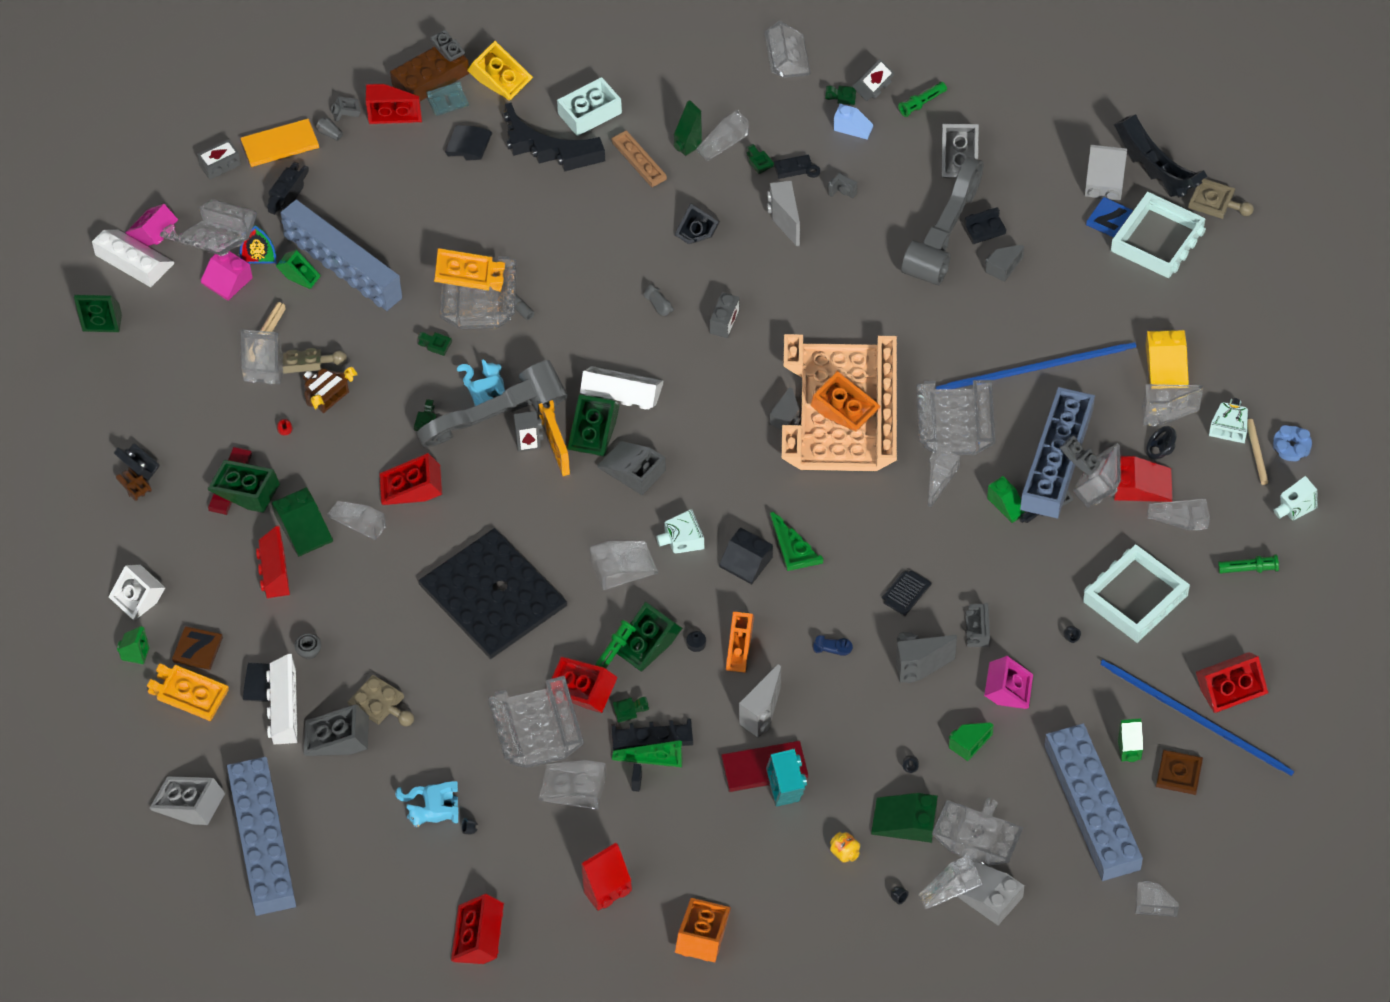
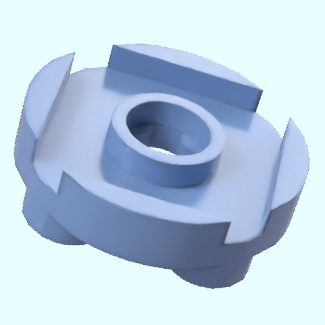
M1282 426L1275 434L1273 440L1274 450L1276 449L1279 453L1278 456L1287 461H1299L1300 458L1307 457L1312 447L1310 432L1296 426ZM1290 441H1293V442H1295V443H1297V444H1294V446H1291L1289 442H1290Z

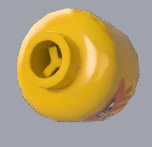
M839 832L831 839L830 851L841 862H853L860 855V843L850 833Z

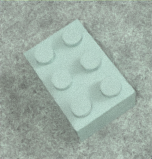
M602 77L557 100L559 116L576 136L622 113L621 98Z

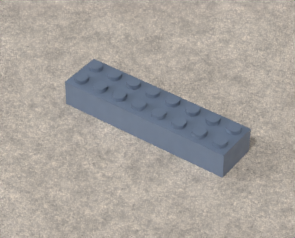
M295 200L281 211L284 236L289 241L295 242L301 250L307 251L313 259L319 260L325 268L335 272L340 279L346 280L352 288L358 289L364 297L370 298L376 306L388 311L402 299L400 277L397 273L305 205Z
M1058 387L1022 493L1020 510L1058 519L1075 468V464L1063 453L1060 447L1072 436H1075L1082 446L1092 416L1095 395Z
M1084 723L1046 734L1045 749L1101 880L1105 881L1140 871L1143 857Z
M267 757L229 764L227 769L255 914L258 916L295 908L296 902Z

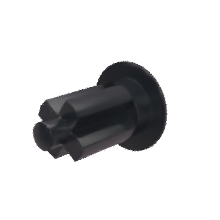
M1025 511L1021 514L1020 522L1028 523L1040 514Z

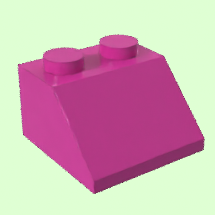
M165 204L147 209L125 233L146 246L158 245L163 241L164 234L171 232L175 228L174 224L178 219Z
M222 247L211 257L201 279V284L229 301L253 278L251 266Z
M1008 656L989 662L984 696L997 705L1027 709L1029 708L1033 674Z

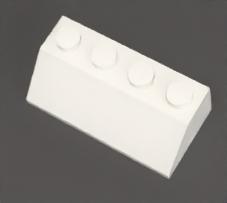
M103 230L92 241L97 257L149 287H152L174 265V261L120 230Z
M591 366L583 371L580 393L585 394V396H597L603 399L621 401L622 405L627 406L637 404L639 408L649 410L650 407L653 408L657 404L663 380Z
M287 654L271 662L270 670L267 671V682H270V689H267V700L271 701V707H267L268 719H271V726H268V738H272L273 744L297 743L296 668L292 654Z

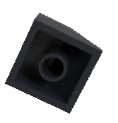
M740 527L729 541L719 567L753 584L773 558V544Z

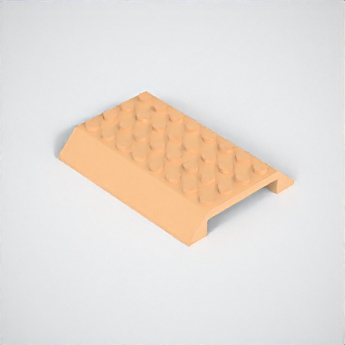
M784 334V367L802 378L801 426L782 425V459L800 470L878 471L896 461L897 336H878L877 345L803 344V335ZM837 371L881 406L857 432L825 418L810 406L813 395Z

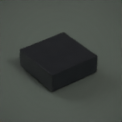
M634 764L632 791L639 792L642 781L641 764Z

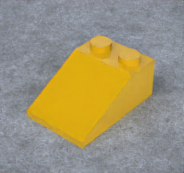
M496 41L467 70L481 84L509 101L533 78Z
M1185 330L1147 331L1145 347L1151 390L1188 389Z

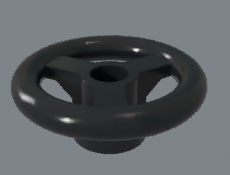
M1163 426L1152 434L1146 447L1149 458L1154 460L1161 459L1174 451L1177 434L1173 427ZM1165 432V434H1164L1161 438H1159L1158 440H1156V438H1157L1160 434H1162V433ZM1152 447H1158L1160 453L1154 454Z

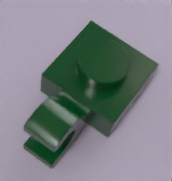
M826 86L825 99H836L837 104L855 105L856 90L849 86H839L838 89L833 86Z
M754 144L747 146L749 151L746 154L749 157V163L758 174L774 166V162L765 151L759 152Z
M420 332L418 336V345L422 347L427 346L428 351L445 356L452 343V338L436 332L433 336Z
M426 399L424 412L418 411L414 431H418L424 425L437 418V414H433L435 405H433L434 400Z
M632 697L613 702L618 723L637 718L636 713L649 710L646 697L638 698L635 702L632 701Z

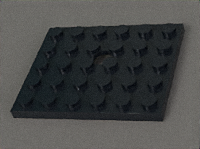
M495 528L418 580L423 590L490 659L567 606V601ZM498 581H503L508 585L507 589L503 592L501 590L495 591L492 587Z

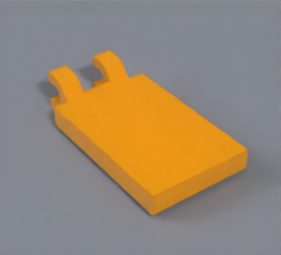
M438 248L434 282L489 290V287H491L493 290L501 292L505 262H492L493 257Z
M551 400L549 401V408L543 407L542 403L538 404L539 411L542 414L539 417L541 418L542 425L545 427L546 435L562 476L570 474L568 451L555 420L554 402Z
M159 664L156 672H159L157 678L165 681L163 684H160L150 679L147 684L149 688L148 693L157 695V700L208 721L213 719L229 691L227 685L177 665L170 669L163 664Z

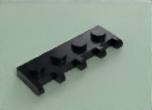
M687 719V724L674 725L673 720H669V726L654 727L652 721L649 722L650 727L634 728L633 723H629V729H616V725L611 724L613 751L673 741H682V746L693 745L691 719Z

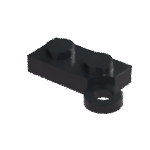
M809 154L774 161L778 179L807 174L811 178L820 175V167L811 165L812 162Z

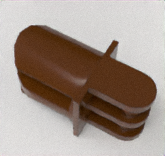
M130 467L128 471L124 470L122 472L123 477L120 474L116 476L119 483L128 491L129 497L131 496L135 501L138 500V497L145 496L147 491H152L149 484L143 479V476H139Z

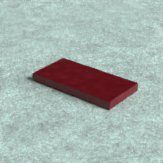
M794 741L721 754L729 792L770 785L766 770L770 755L795 749L796 755H800L802 766H800L801 774H805V777L808 778L801 742Z

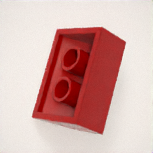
M275 526L259 539V548H256L257 559H261L262 563L258 564L259 575H263V580H260L261 591L266 592L267 598L290 595L280 526Z
M1250 652L1196 671L1200 690L1214 713L1268 694L1259 656Z
M485 893L458 905L451 961L485 964L497 959L503 917V902Z

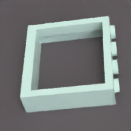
M1147 192L1112 239L1111 251L1162 276L1170 278L1173 272L1176 273L1178 271L1180 262L1186 260L1190 248L1193 249L1195 247L1197 238L1203 236L1206 230L1204 227L1205 218ZM1149 210L1192 229V232L1170 263L1126 243Z
M1134 545L1131 549H1127L1118 561L1115 560L1106 572H1102L1093 584H1089L1085 588L1083 602L1138 643L1188 596L1190 584L1138 545ZM1134 560L1174 589L1138 624L1134 623L1098 595L1104 587Z

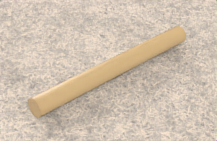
M1248 419L1247 428L1260 482L1262 485L1268 484V478L1253 419Z

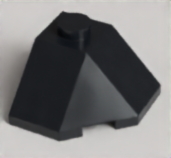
M690 203L675 236L687 244L702 241L713 236L720 221L713 211L702 204Z

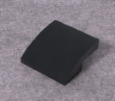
M456 125L445 153L448 157L464 156L466 161L481 160L492 132L475 126Z
M248 662L243 691L244 701L271 702L267 700V689H270V682H267V671L270 670V664Z

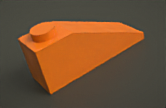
M733 612L726 671L746 673L754 622L753 614Z

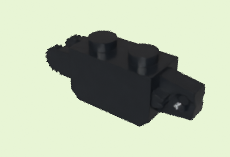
M293 162L290 168H285L269 191V203L267 205L269 213L275 215L280 208L285 209L295 201L303 189V180L309 172L308 166L304 165L300 171H297L299 163Z

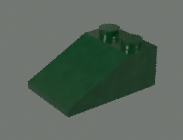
M74 295L83 332L120 331L122 312L120 304L111 295Z
M579 394L567 450L604 457L616 425L620 405L613 400Z
M224 460L210 483L208 491L247 510L264 513L280 482L274 469Z
M307 487L272 502L274 515L298 557L333 542V538L319 508Z
M645 602L630 623L636 628V631L632 632L626 641V646H621L617 654L642 672L673 643L683 628L655 607Z
M911 793L877 797L871 835L932 843L938 795Z

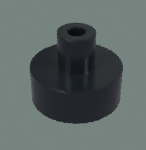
M694 631L688 634L686 641L689 650L700 652L706 647V637L702 632Z

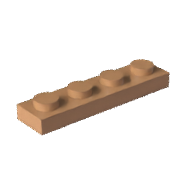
M627 130L612 138L613 145L651 187L667 180L666 174Z

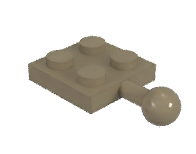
M1203 179V183L1196 187L1188 207L1223 219L1228 207L1238 210L1243 216H1250L1254 211L1253 205L1249 202L1240 204L1231 201L1235 188L1207 179Z
M321 349L289 350L283 353V373L321 370V363L334 362L336 365H343L347 360V356L340 350L334 352L333 355L321 356Z
M374 675L348 701V706L357 704L369 715V719L378 725L389 714L397 717L402 726H410L414 722V715L410 711H401L396 708L404 698L403 693Z

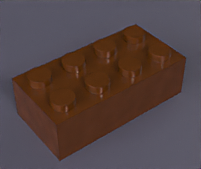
M434 46L391 70L392 86L417 95L420 101L470 74L467 71L469 68L468 59L462 55L450 62Z

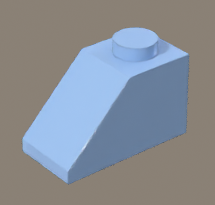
M840 104L834 116V131L868 140L873 124L857 108Z

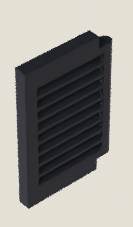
M911 570L909 573L903 571L885 592L882 599L885 600V605L906 616L932 585V582Z

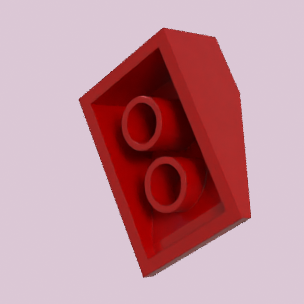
M366 84V106L369 124L422 122L419 96L386 84Z
M427 453L380 473L381 504L424 502L442 495L440 464Z
M1115 456L1113 469L1114 500L1172 502L1171 468L1135 456Z
M561 657L546 693L583 708L602 713L618 677L603 667Z
M617 843L612 844L582 863L584 894L597 911L609 907L613 901L627 896L632 890L631 878Z

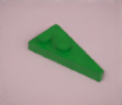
M774 512L770 513L787 571L823 564V557L821 555L818 556L811 549L810 544L803 541L802 537L793 528L790 529L784 524V520L779 515H776Z
M682 741L614 750L612 760L682 768Z

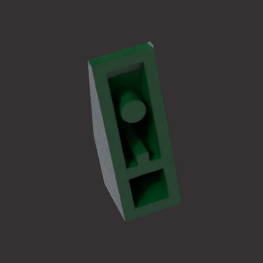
M690 100L686 103L674 133V147L685 156L702 146L701 110Z

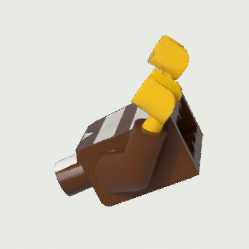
M353 367L347 368L344 372L321 369L316 374L307 371L303 376V380L306 381L304 384V396L307 406L314 407V409L318 408L324 414L349 393L347 381L352 382L353 376L358 375Z

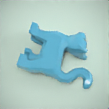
M483 359L482 374L486 378L473 382L471 379L474 375V369L470 365L461 364L457 367L458 372H467L463 382L468 388L475 406L493 399L495 395L500 396L506 391L503 379L499 375L502 369L500 364L486 363Z
M457 781L433 784L426 787H414L406 795L403 794L401 787L396 789L395 795L397 799L403 802L413 800L417 794L423 795L424 808L407 804V809L409 810L407 819H410L414 827H419L425 822L437 823L447 819L452 820L453 823H458V807H456L458 806V797L453 796V792H458ZM444 803H451L452 807L444 806Z

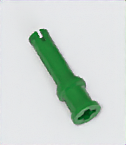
M939 82L918 96L912 95L906 102L898 104L900 113L904 117L910 116L911 112L920 110L923 104L946 92L947 86L944 82Z
M1274 554L1271 557H1261L1259 555L1255 559L1218 561L1219 574L1255 570L1258 573L1267 570L1278 572V555Z
M621 620L620 627L615 634L612 633L611 642L601 654L595 666L606 669L621 646H626L627 639L632 632L636 631V628L628 622Z

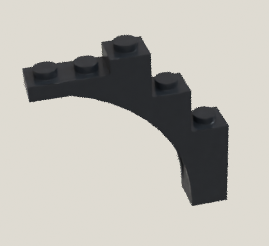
M511 102L505 104L503 118L505 122L509 123L507 125L508 139H505L507 149H511L513 156L532 152L533 157L537 158L539 164L557 159L558 164L562 165L564 172L605 162V149L600 137L585 140H565L541 134L519 119Z
M1136 114L1127 116L1114 124L1132 162L1140 161L1143 163L1151 180L1157 178L1162 180L1170 197L1177 196L1179 198L1188 193V189L1199 186L1203 183L1202 180L1207 177L1204 170L1198 172L1187 170L1167 157L1149 137Z

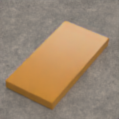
M309 119L240 138L250 167L319 148Z

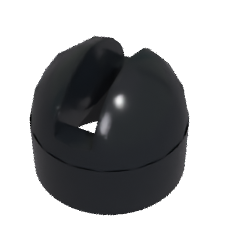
M1068 626L1064 630L1063 635L1067 641L1075 643L1079 640L1081 631L1074 626Z
M914 755L906 756L903 760V769L908 773L916 772L919 768L917 757Z
M464 818L462 833L468 835L476 833L478 830L475 829V825H478L476 820Z
M901 886L894 887L891 890L892 900L898 905L905 902L909 892Z

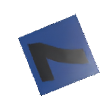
M1103 197L1088 218L1086 225L1114 238L1134 210Z

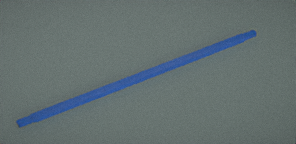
M1136 343L1116 345L950 382L945 385L936 386L935 390L936 392L951 390L1136 348Z
M1105 660L1101 661L1100 665L1278 770H1282L1290 776L1294 774L1293 770L1120 668L1111 665Z

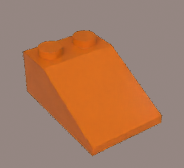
M838 371L813 395L810 405L825 418L855 432L881 407Z
M691 898L678 932L675 953L699 958L704 961L716 962L731 907Z

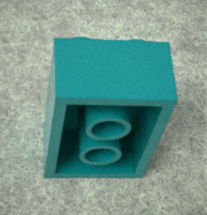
M795 749L771 754L766 767L776 807L799 802L805 786H807L805 774L800 772V766H802L799 754L796 755Z

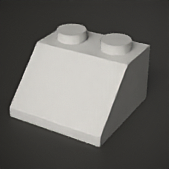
M125 565L109 598L129 617L136 620L157 604L165 587L143 566Z

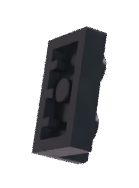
M998 207L965 217L964 230L972 244L1006 234V228L999 217L1000 210Z
M133 444L130 449L126 448L125 451L117 448L114 452L118 458L138 475H142L148 480L160 467L158 462L136 444Z

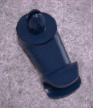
M817 636L813 644L815 653L825 651L846 656L853 649L852 643L845 638L837 640L825 639V636Z

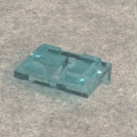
M461 82L427 92L428 101L436 116L469 106L462 90ZM445 96L448 97V99H449V101H450V103H451L450 106L448 105V103H447V101H446V99H445Z

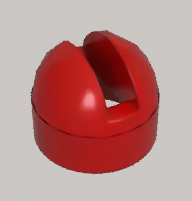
M281 419L277 424L278 433L284 436L289 435L293 430L292 423L288 419Z

